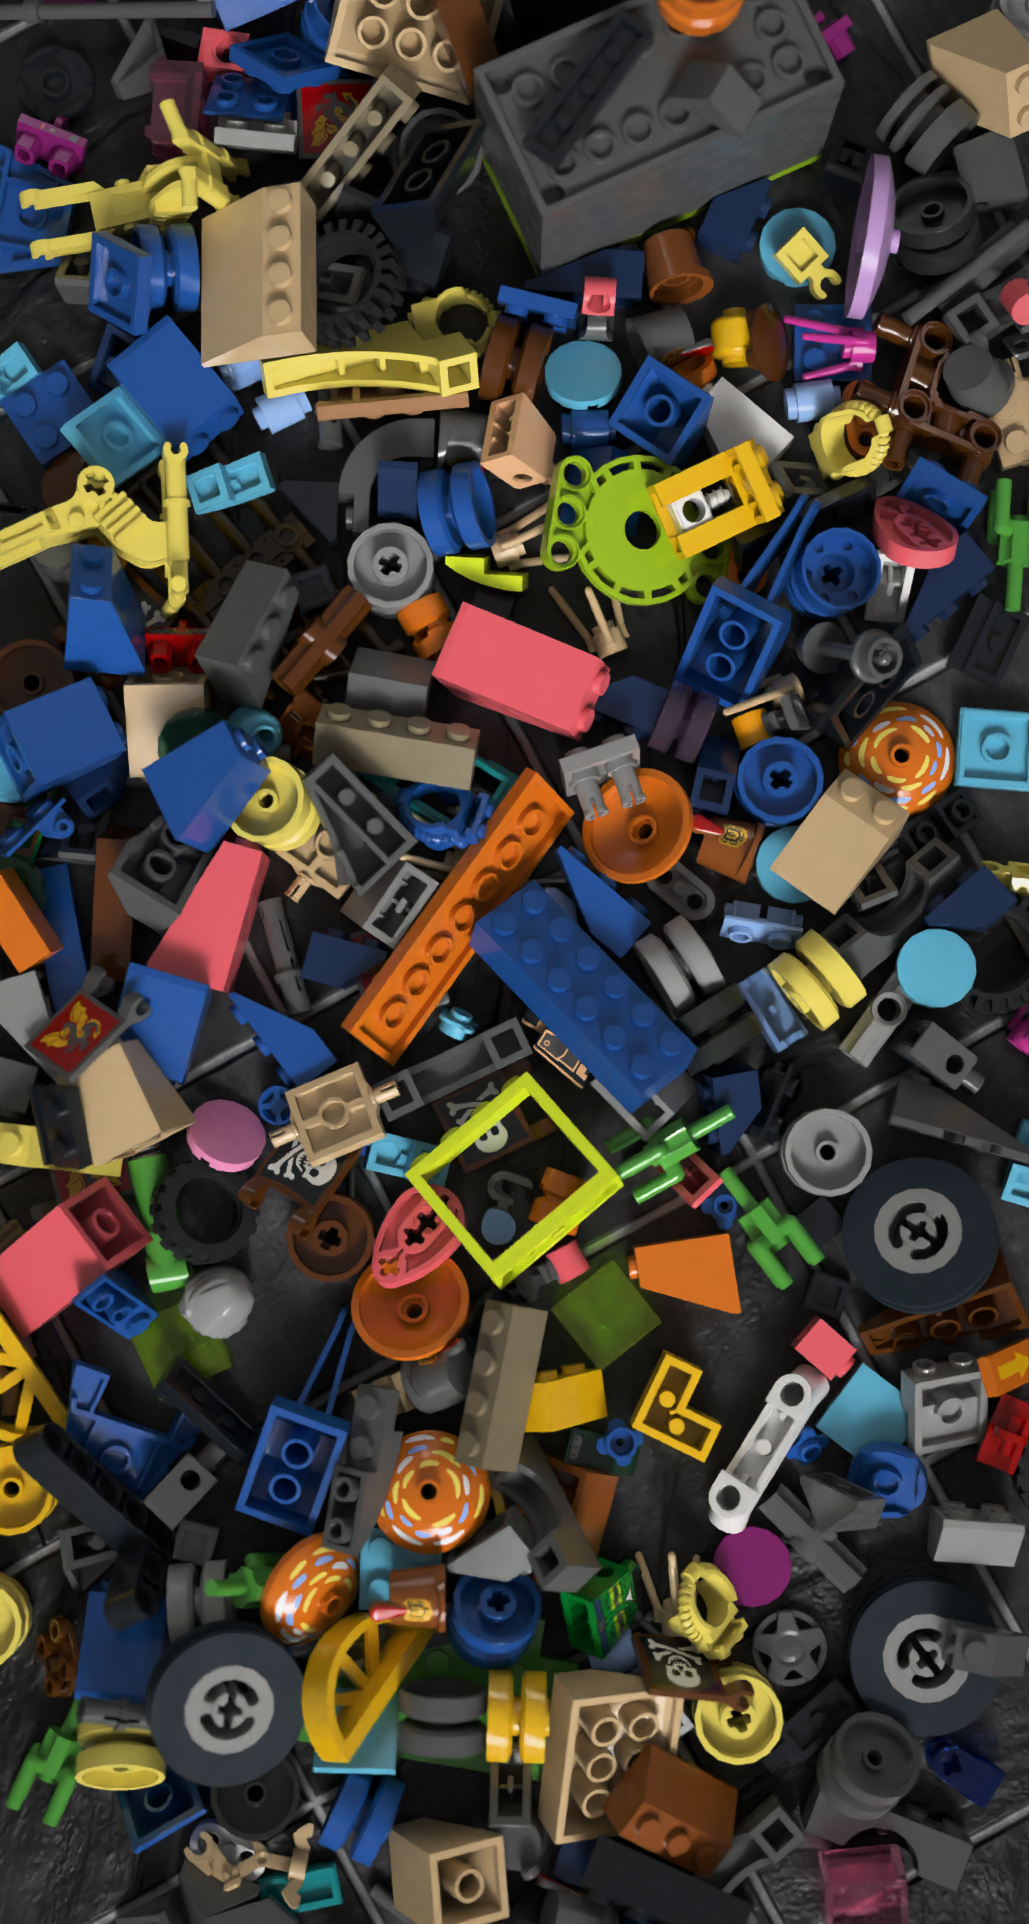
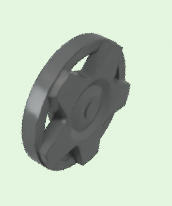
M789 1608L771 1612L759 1622L752 1636L751 1650L756 1666L767 1679L782 1686H798L810 1681L820 1672L825 1662L827 1644L821 1627L810 1615L803 1611ZM795 1617L803 1619L812 1627L798 1628ZM776 1620L774 1632L762 1633L768 1624ZM819 1645V1654L815 1662L811 1656V1651ZM759 1651L770 1657L767 1669L761 1662ZM791 1670L801 1674L799 1677L785 1678Z

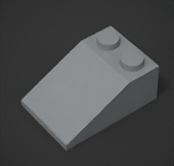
M34 970L0 981V1024L55 1081L54 1078L60 1074L24 1047L55 1015L47 974Z

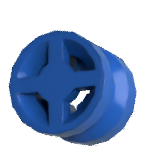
M273 1086L261 1094L258 1101V1110L266 1122L273 1125L290 1123V1107L285 1092L291 1090L290 1088Z

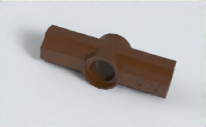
M348 584L344 585L321 614L311 618L295 637L296 644L270 673L274 682L284 691L294 697H298L321 668L331 664L343 651L348 642L346 638L372 608L368 599Z

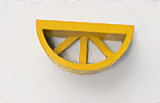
M0 1310V1345L5 1350V1352L0 1351V1365L16 1367L0 1378V1394L24 1379L15 1424L0 1420V1440L14 1443L17 1438L42 1426H27L34 1394L52 1421L65 1430L67 1407Z
M359 1612L339 1620L325 1632L309 1658L302 1686V1713L305 1728L312 1746L323 1761L348 1763L431 1639L435 1632L432 1628L390 1624V1619L375 1622L369 1617V1612ZM378 1624H383L392 1628L394 1632L379 1652ZM363 1633L365 1674L347 1654L354 1641ZM339 1669L356 1686L354 1691L335 1693ZM343 1706L336 1716L335 1707Z

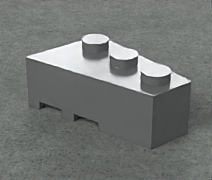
M246 560L195 653L196 659L221 701L257 710L262 709L272 679L270 673L275 669L299 596V591L288 569Z
M329 752L301 779L359 898L418 842L332 752Z

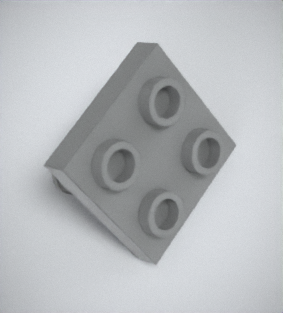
M624 734L613 735L606 738L602 742L603 745L591 749L578 747L568 751L564 755L565 758L559 759L561 781L566 797L577 794L586 821L595 819L592 803L595 805L599 818L609 813L599 786L604 785L612 778L614 779L623 808L633 807L630 791L633 794L636 805L643 803L647 799L635 769L640 768V747L635 734L626 737Z

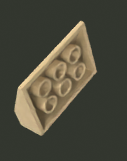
M335 0L324 62L377 78L382 75L390 63H393L422 89L421 91L469 105L424 0ZM479 0L492 38L494 39L504 0Z
M301 182L263 187L202 218L201 365L205 368L317 352L316 205Z
M596 1669L554 1673L549 1716V1737L546 1739L537 1816L555 1845L597 1839L599 1835L605 1837L619 1835L601 1806L648 1741L677 1755L684 1704L683 1698L648 1695L642 1676Z

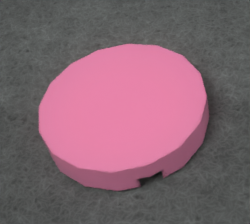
M218 1099L205 1102L195 1109L193 1115L197 1122L186 1128V1137L192 1153L199 1160L203 1157L206 1161L210 1162V1167L218 1171L237 1172L248 1169L260 1157L266 1144L265 1129L260 1119L249 1108L234 1101Z

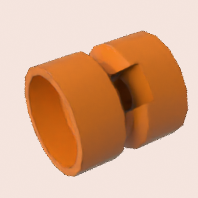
M441 592L429 594L412 602L396 615L406 636L415 638L412 647L417 657L436 662L454 621L448 620L451 612Z
M547 1166L539 1186L544 1192L543 1196L535 1197L528 1219L539 1223L584 1185L587 1180ZM579 1224L575 1228H573L568 1234L575 1236Z

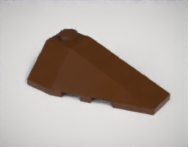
M999 1245L996 1262L987 1281L964 1303L952 1309L933 1314H911L887 1307L857 1327L870 1355L915 1350L920 1348L923 1342L943 1340L945 1346L957 1344V1337L979 1335L981 1341L996 1339L1028 1328L1029 1316L1010 1266Z

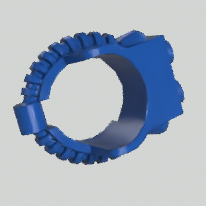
M415 781L412 782V785H407L406 788H400L393 803L398 809L402 825L414 838L420 839L421 842L425 843L426 847L432 850H445L452 846L463 849L471 844H478L480 838H485L488 828L486 822L495 811V804L491 802L490 794L482 792L475 794L468 790ZM429 793H437L444 803L459 806L460 810L455 818L446 825L443 821L424 823L413 817L409 807L411 800H419L422 796Z

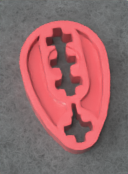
M883 496L876 500L871 524L872 535L877 546L890 560L907 567L919 569L943 567L954 560L959 534L944 518L917 503L900 497Z
M428 1184L443 1202L447 1200L448 1209L466 1229V1216L461 1202L456 1195L443 1186ZM415 1187L401 1194L388 1211L378 1231L373 1247L372 1273L379 1285L385 1288L393 1289L403 1286L431 1273L444 1263L461 1244L437 1214L434 1219L437 1227L434 1230L427 1227L421 1234L424 1242L421 1245L414 1242L409 1246L410 1241L407 1234L410 1231L414 1234L419 1233L422 1228L420 1218L424 1216L429 1219L435 1212ZM395 1260L398 1261L396 1264L399 1271L398 1274L388 1273L384 1277L382 1264L385 1262L392 1264Z

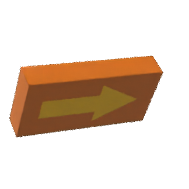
M1029 1337L1020 1338L977 1358L987 1398L1001 1396L1029 1382Z

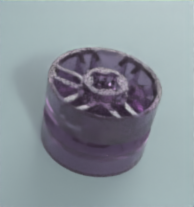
M674 679L646 746L666 753L675 739L677 743L674 757L693 764L709 730L720 698L700 691L693 704H690L692 686Z

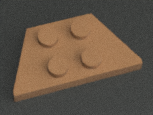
M345 387L330 389L331 398L327 402L319 400L316 404L318 421L356 417L377 419L389 414L404 413L406 415H418L424 411L469 407L468 391L442 397L440 393L405 388Z

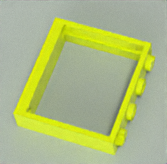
M527 1071L521 1076L517 1075L509 1079L502 1086L501 1093L491 1102L485 1101L478 1105L472 1111L471 1118L460 1128L454 1127L447 1131L440 1140L441 1144L429 1154L426 1152L415 1158L410 1164V1170L404 1174L500 1290L624 1186L614 1169ZM531 1095L598 1173L497 1259L492 1261L427 1182Z

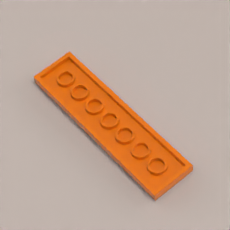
M525 768L491 818L486 822L488 828L485 838H480L478 844H471L340 1025L391 1066L396 1064L475 953L469 943L476 922L521 889L575 813L536 771Z

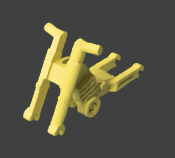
M167 99L162 101L159 106L171 132L172 143L181 148L186 156L176 157L162 164L146 165L139 181L130 183L128 179H121L114 183L115 187L107 189L94 181L42 190L28 189L19 194L22 209L34 205L35 210L90 201L96 228L94 232L107 231L118 237L131 234L132 227L135 224H156L163 237L168 224L187 223L192 212L198 209V197L212 205L216 211L240 199L238 195H233L228 191V186L223 183L222 175L228 181L236 182L238 175L250 177L251 173L247 159L233 158L223 147L217 146L196 130L187 128L174 99ZM92 232L33 241L29 245L32 259L45 255V260H51L59 256L90 252Z
M181 442L178 449L179 453L173 454L171 452V443H164L162 450L163 459L159 461L157 468L158 476L161 479L162 514H159L161 522L148 519L141 512V509L137 505L135 506L134 502L127 497L124 491L118 495L114 491V478L107 469L101 466H89L80 472L75 494L70 500L47 508L0 530V570L50 547L97 537L104 543L105 547H113L116 555L137 567L152 569L164 565L165 577L168 578V598L161 608V614L166 619H173L185 603L186 595L189 593L188 507H191V503L187 499V444Z

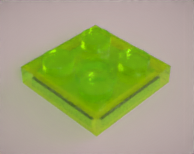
M610 1259L550 1308L596 1368L601 1370L606 1368L662 1322L613 1259Z
M178 1304L159 1312V1316L150 1322L149 1327L144 1332L131 1338L154 1390L170 1361L180 1354L205 1378L233 1366L222 1339H212L195 1331L192 1325L181 1315Z

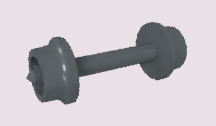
M825 621L815 623L803 630L796 643L797 656L810 671L819 674L831 673L844 659L850 660V667L854 675L863 682L873 684L896 674L903 658L899 643L883 630L870 629L864 631L856 637L853 644H847L842 629L834 623Z

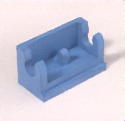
M767 966L737 984L746 998L744 1006L747 1011L755 1012L765 1027V1030L761 1033L774 1053H779L793 1042L807 1035L808 1031Z

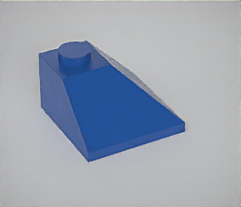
M648 355L607 424L668 465L684 468L704 435L714 397L651 355Z

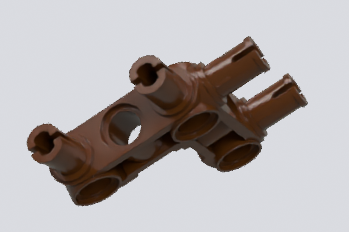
M881 311L873 324L872 331H875L876 336L900 346L901 351H903L891 392L860 379L856 383L850 400H864L874 404L881 410L882 415L889 414L894 430L889 432L890 441L888 443H890V446L881 465L892 471H901L905 466L911 443L958 462L960 465L956 478L961 481L971 482L978 487L982 471L990 466L994 452L1002 444L1003 435L1000 427L992 420L971 410L967 413L943 403L942 398L938 397L939 393L936 389L941 372L943 371L946 359L951 355L953 344L951 330L947 325L939 321H931L927 324L918 321L909 326L905 321ZM926 342L930 343L931 346L933 347V349H931L930 347H928V345L926 344ZM904 409H907L908 411H910V413L912 414L913 418H911L910 416H908V415L905 413ZM974 438L980 441L982 447L976 443Z

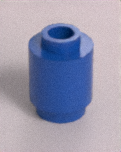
M571 409V413H561V445H571V449L608 446L609 441H616V430L607 424L611 418L609 417L608 409Z

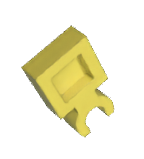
M799 227L772 254L774 259L796 284H802L808 279L811 294L819 300L827 297L820 286L824 277L828 278L833 285H839L842 282L841 277L836 271L825 269L821 265L829 255L805 227Z
M981 861L980 868L986 865L999 881L1009 888V891L1016 892L1021 897L1029 898V863L1008 861L1007 865H1002L994 861Z

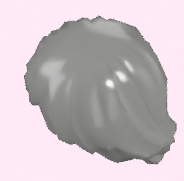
M227 1264L210 1266L201 1270L186 1282L178 1309L181 1315L192 1325L193 1329L200 1332L201 1335H207L212 1339L225 1338L227 1340L231 1335L239 1332L247 1323L248 1315L251 1313L254 1303V1288L248 1277L234 1266Z

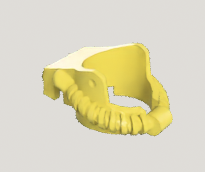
M453 287L444 290L441 294L437 295V298L425 296L420 303L411 305V312L407 313L408 322L414 327V330L422 340L444 336L439 330V321L443 312L448 311L451 307L468 304L481 310L487 316L488 327L484 335L476 342L472 339H466L477 352V358L485 353L497 317L502 313L501 311H495L494 305L490 304V300L484 298L483 294H477V291H470L469 288L464 289L463 287Z
M850 400L836 406L830 414L823 416L820 422L814 425L813 432L808 435L810 447L814 452L823 480L828 478L839 480L844 476L860 477L878 468L888 453L887 449L890 446V443H888L890 441L889 432L894 430L889 414L882 415L881 410L868 401ZM854 415L861 417L865 422L874 421L878 435L871 440L868 454L859 461L849 453L844 440V426L851 423Z
M691 1562L681 1573L683 1582H681L680 1590L678 1591L680 1598L677 1599L679 1613L668 1619V1625L676 1634L688 1638L695 1645L696 1651L703 1653L709 1660H724L730 1656L731 1649L735 1643L743 1638V1632L748 1625L744 1618H734L738 1612V1609L733 1604V1601H737V1595L732 1583L721 1570L712 1563ZM695 1589H697L705 1601L707 1607L706 1622L697 1610Z

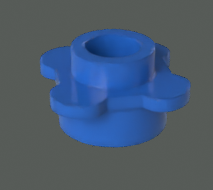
M723 1183L700 1205L702 1212L710 1214L716 1219L717 1226L721 1229L731 1228L734 1218L739 1213H745ZM722 1202L728 1203L727 1209L721 1208Z
M613 1418L608 1422V1430L604 1437L596 1441V1449L600 1454H608L615 1458V1462L619 1466H627L631 1463V1457L637 1451L638 1446L642 1445L643 1435L638 1430H631L626 1427L622 1419ZM619 1438L623 1439L621 1446L616 1444V1440Z
M804 1425L786 1457L788 1459H797L803 1466L808 1465L820 1456L822 1449L828 1445L829 1438L826 1434L818 1435L813 1427Z

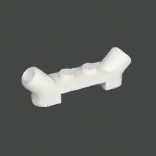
M801 1364L791 1374H786L777 1380L765 1399L767 1401L766 1406L726 1470H721L711 1486L708 1517L718 1529L726 1533L735 1534L742 1532L746 1528L751 1511L815 1407L828 1394V1380L817 1368L808 1364Z

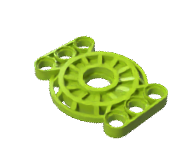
M636 454L619 457L593 472L590 463L585 458L579 455H572L559 461L553 470L540 558L548 569L555 572L571 568L578 562L581 571L594 587L609 598L627 605L649 606L664 603L682 594L684 591L692 603L704 605L707 598L700 596L697 592L696 581L700 576H704L713 585L720 576L726 578L732 537L717 544L718 554L715 559L707 558L702 551L687 559L678 561L646 488L681 472V470L676 466L668 465L657 457ZM629 463L626 471H622L614 476L609 470L616 465ZM641 463L651 464L662 470L656 472L654 470L641 469ZM567 464H573L581 471L582 479L577 486L569 484L564 477V469ZM691 501L684 503L682 512L685 519L695 522L699 515L698 507L695 504L693 508ZM561 503L570 504L574 508L575 519L571 525L563 523L558 517V507ZM726 503V506L723 507L724 512L735 508L733 503ZM634 512L648 514L655 523L657 539L648 549H638L632 546L625 535L626 520ZM555 542L564 543L569 550V557L565 563H558L552 557L551 548ZM664 587L672 591L662 597L652 598V591ZM621 590L627 593H637L639 598H632L619 592Z

